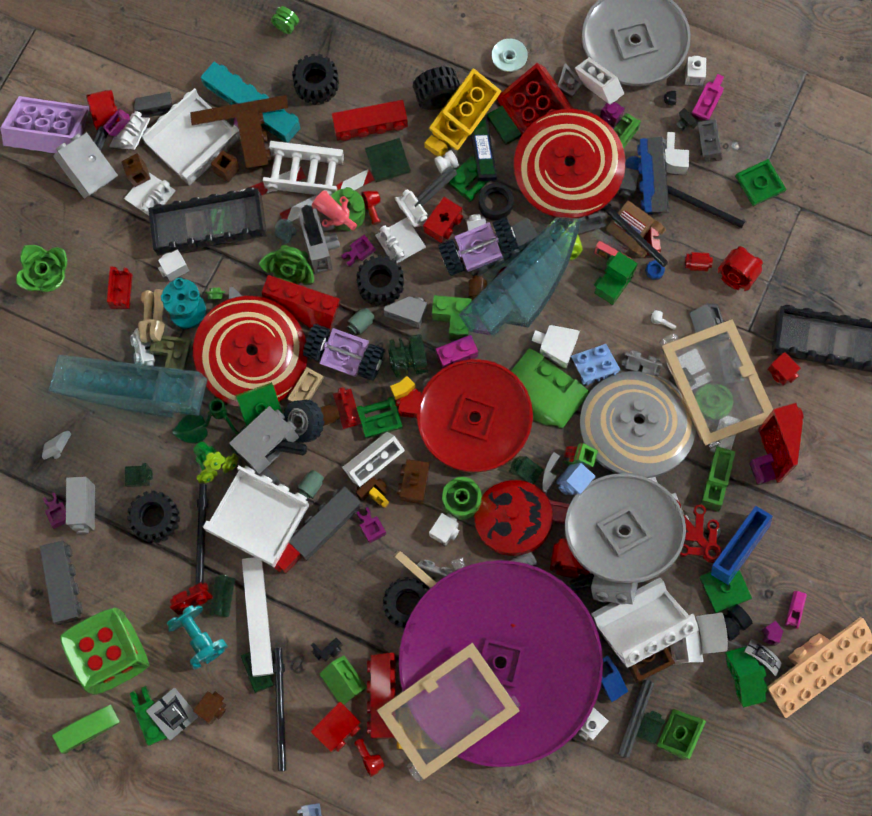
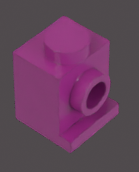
M616 102L606 103L601 109L600 118L614 129L623 117L625 108Z

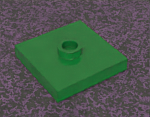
M769 159L735 175L753 207L786 191V187Z
M272 382L235 395L246 427L269 406L274 411L278 409L282 413Z
M740 570L729 585L712 576L711 572L699 576L714 613L752 599Z

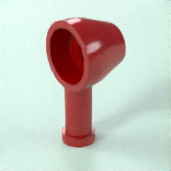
M377 191L361 192L365 209L369 212L372 225L379 224L381 221L375 210V206L380 203L379 193Z
M363 738L358 739L354 744L360 752L367 773L372 777L384 767L383 760L380 755H370Z

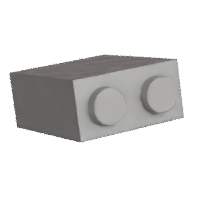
M87 477L66 478V525L77 532V534H89V531H95V485Z

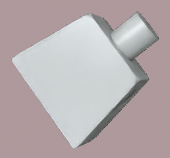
M549 325L546 334L535 330L532 341L541 344L540 354L566 369L580 331Z

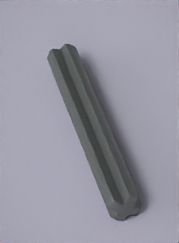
M644 680L640 688L618 753L624 758H629L654 686L652 681Z

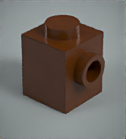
M223 150L211 163L214 173L228 183L240 170L237 158Z
M138 153L121 161L126 177L134 187L151 179L146 163Z
M207 691L193 712L209 724H213L216 718L219 720L226 711L224 709L226 704L222 702L224 697L216 691L213 694Z

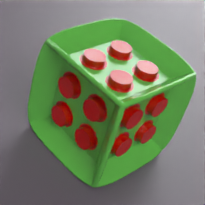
M114 607L93 615L60 635V641L70 666L79 683L89 694L97 695L98 693L108 691L137 676L150 666L147 655L132 624L127 619L125 613L119 608Z

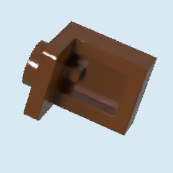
M372 477L362 486L357 487V497L363 502L369 496V491L373 487L377 488L385 496L387 494L385 489L387 485L380 478L376 480Z

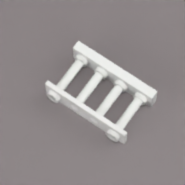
M270 141V153L275 158L271 178L263 177L265 189L319 195L322 191H327L330 196L337 191V187L332 185L336 165H343V150ZM284 157L293 159L289 180L278 179L281 160ZM300 160L311 161L307 182L296 181ZM319 162L329 164L325 185L314 183Z

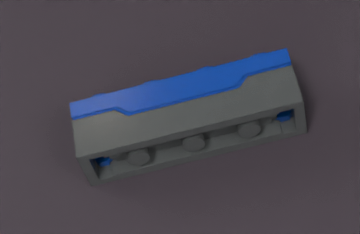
M662 136L640 139L637 151L638 156L641 155L642 163H639L638 166L639 174H642L643 181H640V191L644 192V199L641 200V209L648 215L669 213L665 140Z

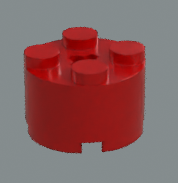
M112 90L86 95L96 131L99 127H103L118 110L114 103ZM119 118L114 122L112 127H114L120 121Z
M738 246L737 249L731 250L720 264L718 274L721 272L722 281L729 287L738 291L740 288L748 291L762 273L763 261L747 252L744 247Z
M559 539V543L554 544L550 564L552 572L555 569L557 570L556 574L570 578H579V574H584L585 576L590 573L574 557L566 539Z

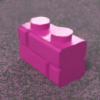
M469 335L436 348V357L443 369L455 362L478 358V350L472 336Z

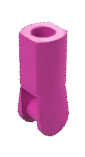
M800 591L793 592L785 621L786 626L790 624L795 626L796 629L799 628L807 597L806 593ZM792 612L798 614L797 618L791 617Z

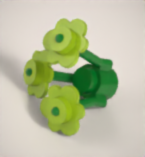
M199 442L193 449L197 456L195 460L202 469L196 477L199 483L211 482L218 475V472L215 470H219L221 464H223L222 469L224 473H228L229 470H233L237 466L239 457L235 453L226 458L216 451L213 446L209 447L206 442Z

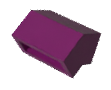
M121 109L117 110L103 128L109 135L117 136L130 121L129 114ZM120 117V121L113 128L112 125Z
M777 621L761 630L764 634L763 642L773 646L780 643L783 630Z

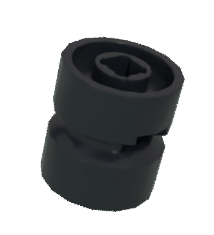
M738 604L733 605L727 610V615L723 614L727 630V640L729 641L740 635V630L744 631L753 624L748 613Z

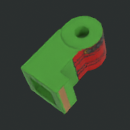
M584 443L578 444L576 447L567 446L562 462L566 465L582 463L585 467H593L598 450ZM590 454L589 461H586L587 456Z

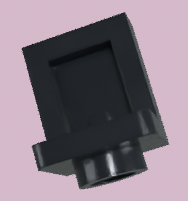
M336 637L321 651L313 642L311 644L313 648L311 652L318 660L322 658L326 662L331 656L335 658L342 651L341 647L343 644Z

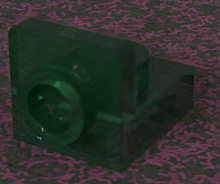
M527 456L515 458L509 470V473L516 474L522 480L532 484L536 483L543 472V469Z
M142 463V466H125L126 487L150 486V480L153 479V471L147 463Z
M646 712L636 737L656 744L661 728L666 720L661 719L662 715L657 712Z

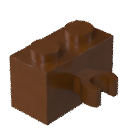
M406 459V465L402 464L400 476H403V482L398 484L397 490L401 501L424 504L430 469L429 462Z

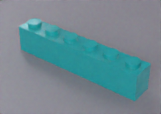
M213 62L200 77L203 86L230 105L269 98L266 94L257 92L253 85H247L237 74L233 75L223 64L219 65ZM285 109L263 113L264 124H261V126L285 143H289L301 129L299 118L293 113L289 114Z

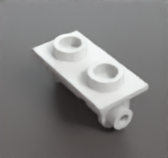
M407 189L402 193L404 196L395 197V200L414 227L423 226L428 219V214L421 204L415 207L418 200L413 192Z
M136 328L130 338L131 345L135 349L134 362L138 365V370H141L143 365L153 367L155 362L154 355L150 353V349L145 350V347H151V342H141L139 330Z

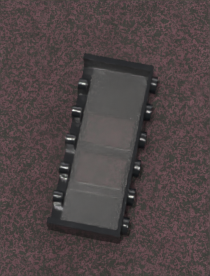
M250 187L239 192L229 191L222 195L211 194L205 198L194 197L189 201H174L172 204L167 205L156 204L154 207L148 208L153 250L158 256L169 252L172 253L177 249L179 252L267 236L262 195L258 188Z
M792 305L780 306L776 314L771 354L780 356L785 352L790 358L872 372V322L866 318L853 319L849 315L837 316L826 311L821 313L814 312L810 308L797 309Z

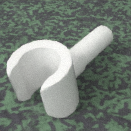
M655 310L652 313V323L664 324L675 330L676 326L662 319L663 312Z

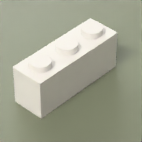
M590 57L575 67L580 80L583 82L582 84L608 104L617 101L619 97L624 95L618 78Z
M386 432L342 468L352 482L360 487L405 450L394 435Z

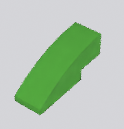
M716 446L701 500V505L705 508L720 511L736 451Z
M109 705L53 734L52 737L60 752L66 754L121 722L112 705Z

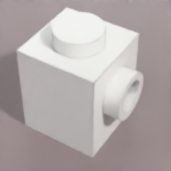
M700 56L688 57L685 66V85L703 86L706 78V58Z
M178 249L172 253L164 254L158 260L161 265L158 267L163 277L167 276L169 281L189 272Z
M441 513L430 530L429 536L446 546L450 539L454 540L460 531L457 529V519L451 514L447 513L445 515Z
M593 707L590 716L577 733L584 740L587 741L589 738L592 741L609 721Z

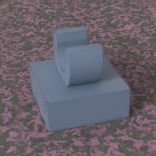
M320 803L301 806V809L297 811L298 814L302 813L303 816H322Z

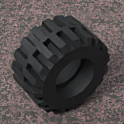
M311 54L310 57L306 55L303 60H298V65L295 64L294 71H292V79L296 94H299L301 100L305 99L306 103L311 101L313 105H316L317 102L324 104L325 100L327 102L331 100L330 96L334 97L336 95V91L339 88L338 72L335 63L330 61L329 57L323 58L322 54L318 56ZM312 75H322L325 77L322 82L317 84L307 82V79Z
M441 66L421 73L415 78L412 86L419 106L422 109L435 110L443 108L460 86L455 69Z
M378 255V258L371 256L369 261L365 259L363 261L364 265L359 266V272L356 275L358 291L362 294V298L364 300L367 299L371 305L374 302L375 306H379L382 303L383 306H387V302L394 303V298L399 299L400 293L404 290V275L400 264H397L394 258L390 260V256L387 255L385 258H382V255ZM377 274H385L391 278V282L385 287L378 288L370 284L371 278Z
M152 490L151 493L143 492L144 496L142 497L140 495L136 496L138 500L136 502L132 500L130 503L132 508H128L127 511L130 514L127 516V520L130 522L129 526L133 532L142 540L150 543L153 541L160 543L162 539L164 541L168 540L167 536H173L175 534L173 532L174 529L179 527L177 522H180V517L178 516L180 512L172 499L163 492L157 493ZM154 507L162 508L164 510L162 521L153 527L146 526L144 524L146 512Z
M404 577L402 580L400 578L397 579L395 583L392 582L389 585L390 587L386 589L385 596L383 597V609L386 617L396 627H401L403 630H405L411 614L406 615L398 611L396 607L397 599L404 593H413L420 601L429 590L422 581L419 582L416 578L409 579V577Z

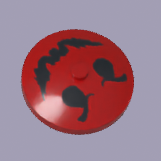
M522 480L503 481L492 486L482 495L481 505L475 513V526L479 537L491 550L507 556L524 555L540 547L548 538L553 526L552 506L546 494L534 484Z

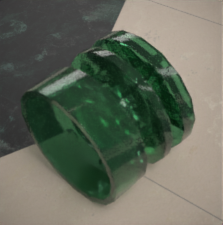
M421 334L409 336L408 345H404L402 338H398L399 347H395L394 339L389 340L388 353L391 369L396 375V379L401 378L400 369H404L405 376H409L410 367H413L416 375L428 373Z

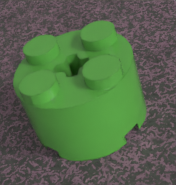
M350 187L337 190L331 197L340 206L342 204L339 200L342 196L348 199L349 219L357 224L356 229L359 228L365 218V205L362 196ZM345 224L334 226L339 230L353 231Z
M454 478L443 489L442 503L445 512L458 520L474 517L481 505V490L470 478ZM460 495L464 496L463 502H460L458 499Z

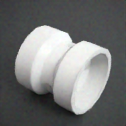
M452 150L446 152L443 157L438 156L434 158L441 174L449 166H452L454 169L459 167L457 158Z

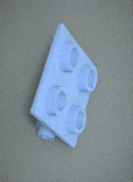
M606 344L571 356L582 377L580 378L582 385L586 384L588 386L594 383L595 379L599 382L600 378L604 380L605 377L615 376L620 371Z

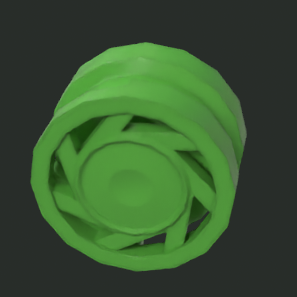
M281 6V8L278 7L276 10V14L272 16L271 22L280 31L291 34L294 26L299 23V18L293 11Z

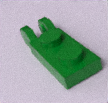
M147 686L142 687V694L147 703L140 705L135 691L130 692V697L135 706L134 710L147 746H151L167 739V736L146 712L155 702L152 700Z

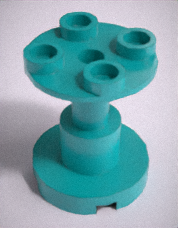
M176 278L164 288L161 300L164 308L169 312L172 322L181 329L199 327L201 321L207 315V308L204 300L200 297L198 287L187 279Z
M191 605L183 610V615L179 618H172L167 622L169 631H174L181 627L185 628L192 639L190 645L196 653L190 660V664L193 669H199L202 667L200 663H210L225 651L224 649L228 648V645L224 639L213 643L207 632H201L193 619L203 611V607Z

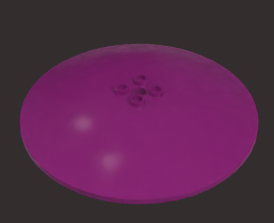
M504 560L485 561L450 573L438 581L420 599L408 619L400 645L399 674L402 691L411 687L473 643L520 710L457 757L475 764L492 767L524 765L554 753L571 740L582 728L593 710L601 687L603 673L602 647L598 631L589 611L580 598L565 583L552 574L526 563ZM502 656L506 659L507 664L504 668L496 667L495 659ZM470 657L438 679L436 683L439 687L434 691L428 693L424 689L407 701V705L420 727L434 742L446 751L486 723L478 715L474 719L471 718L476 709L489 719L506 709Z

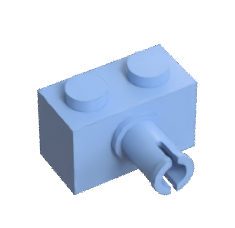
M582 463L571 464L556 480V483L559 485L558 489L565 495L581 494L595 478V475Z

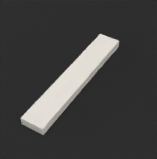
M256 557L242 559L252 674L253 677L272 675L273 664L263 561Z

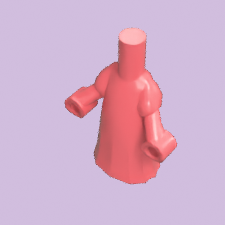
M322 191L315 198L312 208L331 219L329 221L324 219L321 222L322 226L328 228L331 225L340 226L345 224L351 230L356 229L357 224L349 219L348 199L345 196H342L339 200L342 206L327 191Z

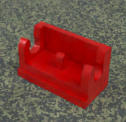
M110 266L107 303L111 309H130L133 274L125 267L123 271H120L116 267Z

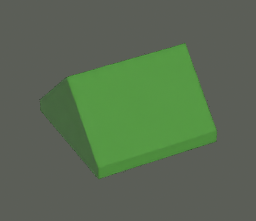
M673 709L657 746L684 760L690 759L706 721Z

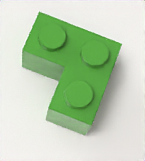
M434 295L432 320L450 322L449 340L456 341L468 336L472 299Z

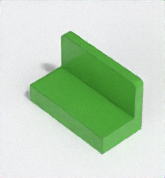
M345 656L331 662L320 673V676L338 702H341L343 705L367 689Z

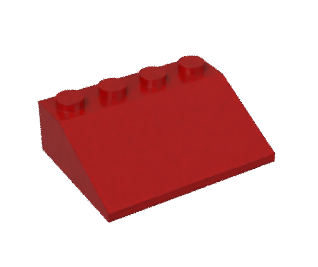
M539 63L532 66L497 97L498 102L508 113L520 131L521 136L534 121L545 114L562 109H574L547 69Z
M797 403L773 409L758 429L766 454L771 453L774 459L771 466L777 483L782 482L798 465L803 426L802 419H804V416Z

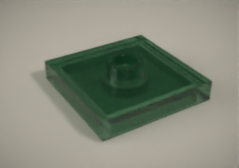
M400 138L365 148L375 182L411 172Z

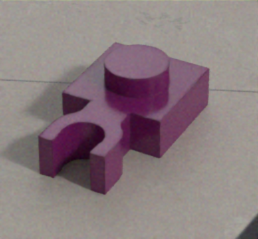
M364 234L350 245L353 250L345 252L341 256L344 260L347 257H351L350 261L347 262V265L350 267L358 257L363 261L375 252L376 249Z
M52 493L53 501L48 502L46 497L43 500L50 507L45 510V513L52 528L55 529L66 523V507L63 502L59 503L57 495Z
M366 507L365 509L368 513L366 516H361L359 511L356 513L360 521L364 522L360 524V528L370 544L387 534L378 517L371 518V512Z

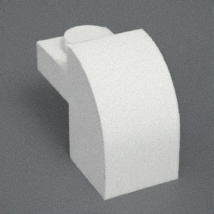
M667 132L664 139L666 170L671 174L686 175L689 167V150L674 149L675 132Z

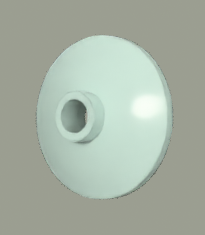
M516 39L501 40L492 50L493 63L497 68L506 72H514L521 69L528 58L526 47Z

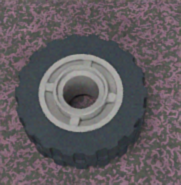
M307 399L292 401L284 409L283 415L285 418L283 420L286 422L291 421L297 428L295 432L299 438L296 440V443L311 442L321 435L324 416L316 402Z

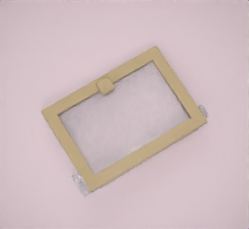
M733 319L681 339L678 338L677 334H673L659 341L666 362L704 446L709 445L710 449L715 448L721 444L720 440L760 426L772 412V405Z
M471 643L377 711L412 762L407 767L414 779L420 783L520 711L518 707L521 704L514 695L512 697L509 696L475 645Z

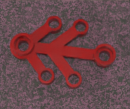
M699 504L693 509L695 527L684 515L687 530L685 541H695L702 548L689 547L687 544H684L683 547L687 549V553L681 552L679 556H703L707 562L714 563L722 553L721 547L717 545L719 522L712 519L707 523L706 528L709 531V540L707 541L703 537L706 508ZM701 508L703 513L698 514L696 509ZM710 523H714L716 529H712ZM713 550L715 556H710L708 551Z

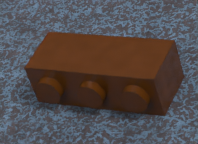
M258 109L237 112L236 117L246 168L269 165L268 161L271 160L270 149L266 150L265 142H268L267 133L262 131L261 124H264L263 113H259Z

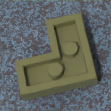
M162 335L161 341H152L150 353L167 356L164 367L166 374L184 376L192 341L191 339Z

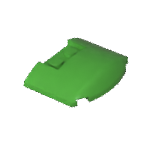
M530 348L511 370L527 389L532 403L533 420L546 426L548 424L559 426L558 428L563 429L590 393L579 381L571 378L545 359V356Z

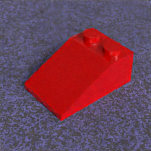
M339 702L310 732L332 753L335 750L339 752L346 745L345 740L349 736L354 737L360 731L359 725L361 722Z

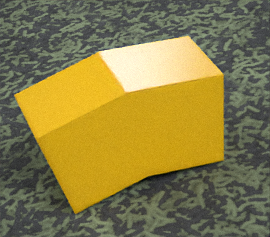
M433 135L424 142L425 148L436 156L443 157L449 151L446 143L438 140Z
M408 376L399 383L390 386L395 400L408 395L415 388L414 382Z

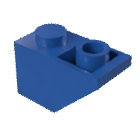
M607 655L603 658L601 687L612 703L629 691L618 669Z

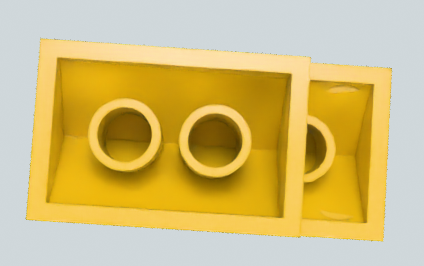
M473 68L430 125V131L438 140L458 151L502 91Z

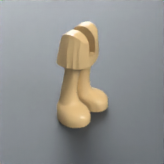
M156 289L154 292L146 290L141 294V301L144 303V319L138 323L140 340L143 343L161 341L165 324L162 322L164 306L161 295L163 290ZM154 306V314L152 319V307Z

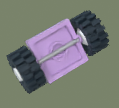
M507 217L492 222L497 234L496 236L489 222L455 236L459 251L453 239L438 245L450 276L465 271L461 258H463L468 272L502 259L503 255L498 243L501 244L505 254L519 249L516 236Z
M318 324L313 325L304 345V356L317 361L321 359V365L356 377L358 373L360 377L374 381L383 362L384 348L369 344L368 340L335 328L332 329L330 334L329 328Z

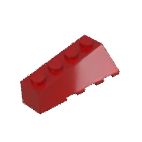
M271 275L267 276L262 290L263 298L282 305L297 321H301L308 328L311 329L314 324L329 328L331 331L340 306L339 298Z
M394 653L371 655V660H367V673H371V681H367V693H371V701H367V714L371 713V722H367V734H371L372 739H396L377 711L396 697V657ZM396 710L392 712V715L394 716L395 719H396Z

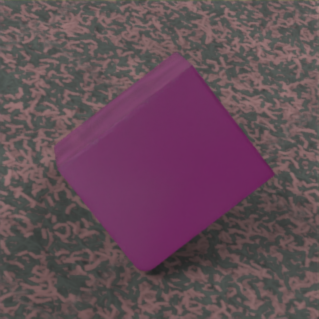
M771 453L752 459L749 463L757 485L776 478L771 463L774 461Z

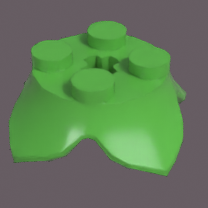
M24 245L20 255L23 269L16 275L17 285L26 290L51 292L59 288L64 281V273L67 267L65 250L54 247L46 251L37 245Z
M282 245L280 249L265 255L259 262L262 270L272 272L274 277L298 285L300 283L304 285L314 283L313 271L308 260L309 255L305 251Z

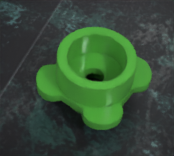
M220 287L209 288L210 292H205V294H208V300L223 299V293H225V291H221Z

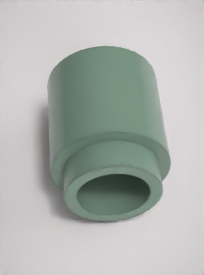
M367 308L359 309L347 321V329L353 335H360L373 323L372 320L375 317Z
M311 470L310 473L307 472L297 486L298 493L307 499H313L322 486L324 477L314 470Z

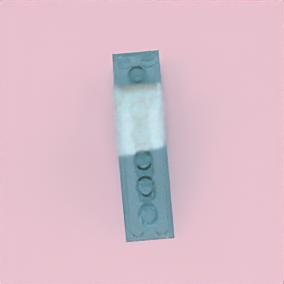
M556 217L459 314L470 332L492 336L500 330V327L505 322L506 324L529 328L550 300L566 270L582 221L580 218Z
M58 355L49 391L100 405L172 418L173 413L199 416L208 379L197 371Z

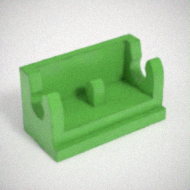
M625 113L613 129L618 135L623 149L639 130L641 124L639 119L637 120L628 113Z

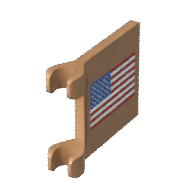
M629 200L618 212L642 237L647 234L651 227L660 234L666 231V228L660 222L653 219ZM614 220L606 227L605 230L641 258L645 257L647 252Z

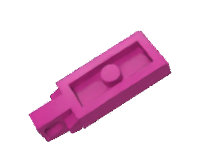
M717 74L713 83L709 81L706 84L691 114L694 118L701 121L710 119L723 93L724 88L721 87L724 76Z

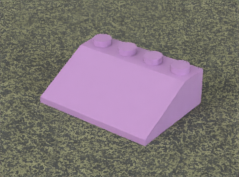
M19 96L0 127L3 146L56 153V148L61 144L66 143L68 145L72 142L71 138L79 133L81 136L83 135L89 106Z

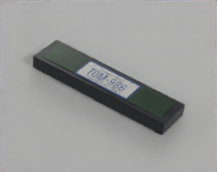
M483 117L471 134L478 181H497L487 117Z

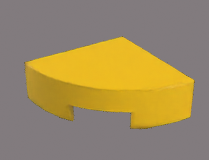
M373 487L369 491L370 497L380 506L385 508L389 504L388 500L376 488Z

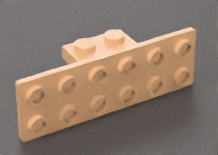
M858 618L830 640L819 633L811 637L808 642L795 649L788 656L791 663L795 666L767 687L785 718L789 717L872 654V633L864 618Z

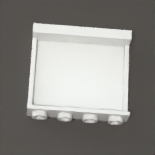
M195 88L191 92H187L178 104H174L168 113L159 117L157 122L152 127L147 128L142 135L145 145L189 186L212 166L211 163L222 150L227 152L241 139L239 129L235 125L232 127L226 120L197 125L191 124L190 112L212 108L198 95Z
M238 466L237 469L239 471L210 522L206 521L203 528L210 534L275 567L309 507L308 501H306L307 498L300 493L295 495L290 493V489L282 484L277 486L271 483L273 480L265 475L260 477L254 474L255 470L248 466L244 468Z
M661 578L637 589L633 605L612 602L591 613L596 629L627 668L699 630L694 614L688 615L666 590L665 583Z

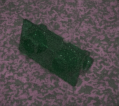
M227 575L215 577L209 615L229 617L235 578L228 577Z

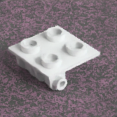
M138 111L132 113L129 116L130 121L117 136H114L109 147L135 150L147 128L150 118L141 117L142 114Z
M149 173L150 180L133 187L124 198L148 216V208L154 207L156 204L165 205L176 191L169 186L170 184L166 180L161 181L151 173Z
M407 217L390 227L382 226L380 228L381 232L375 235L386 254L390 256V260L394 258L397 263L426 248Z

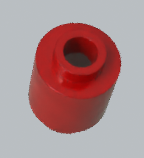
M686 253L685 268L690 271L708 272V269L712 268L713 257H710L709 253Z

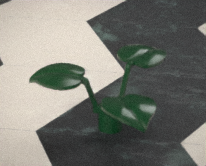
M214 396L215 399L209 403L210 411L207 413L206 422L200 414L191 413L181 419L172 430V433L183 442L199 443L208 436L206 426L209 425L211 416H213L215 419L224 418L236 434L231 438V442L246 426L242 427L238 432L226 415L227 403ZM230 445L231 450H232L236 455H239V454L235 451V449Z

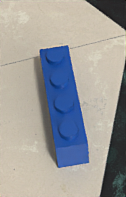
M755 506L712 565L711 575L729 585L771 526L773 516Z

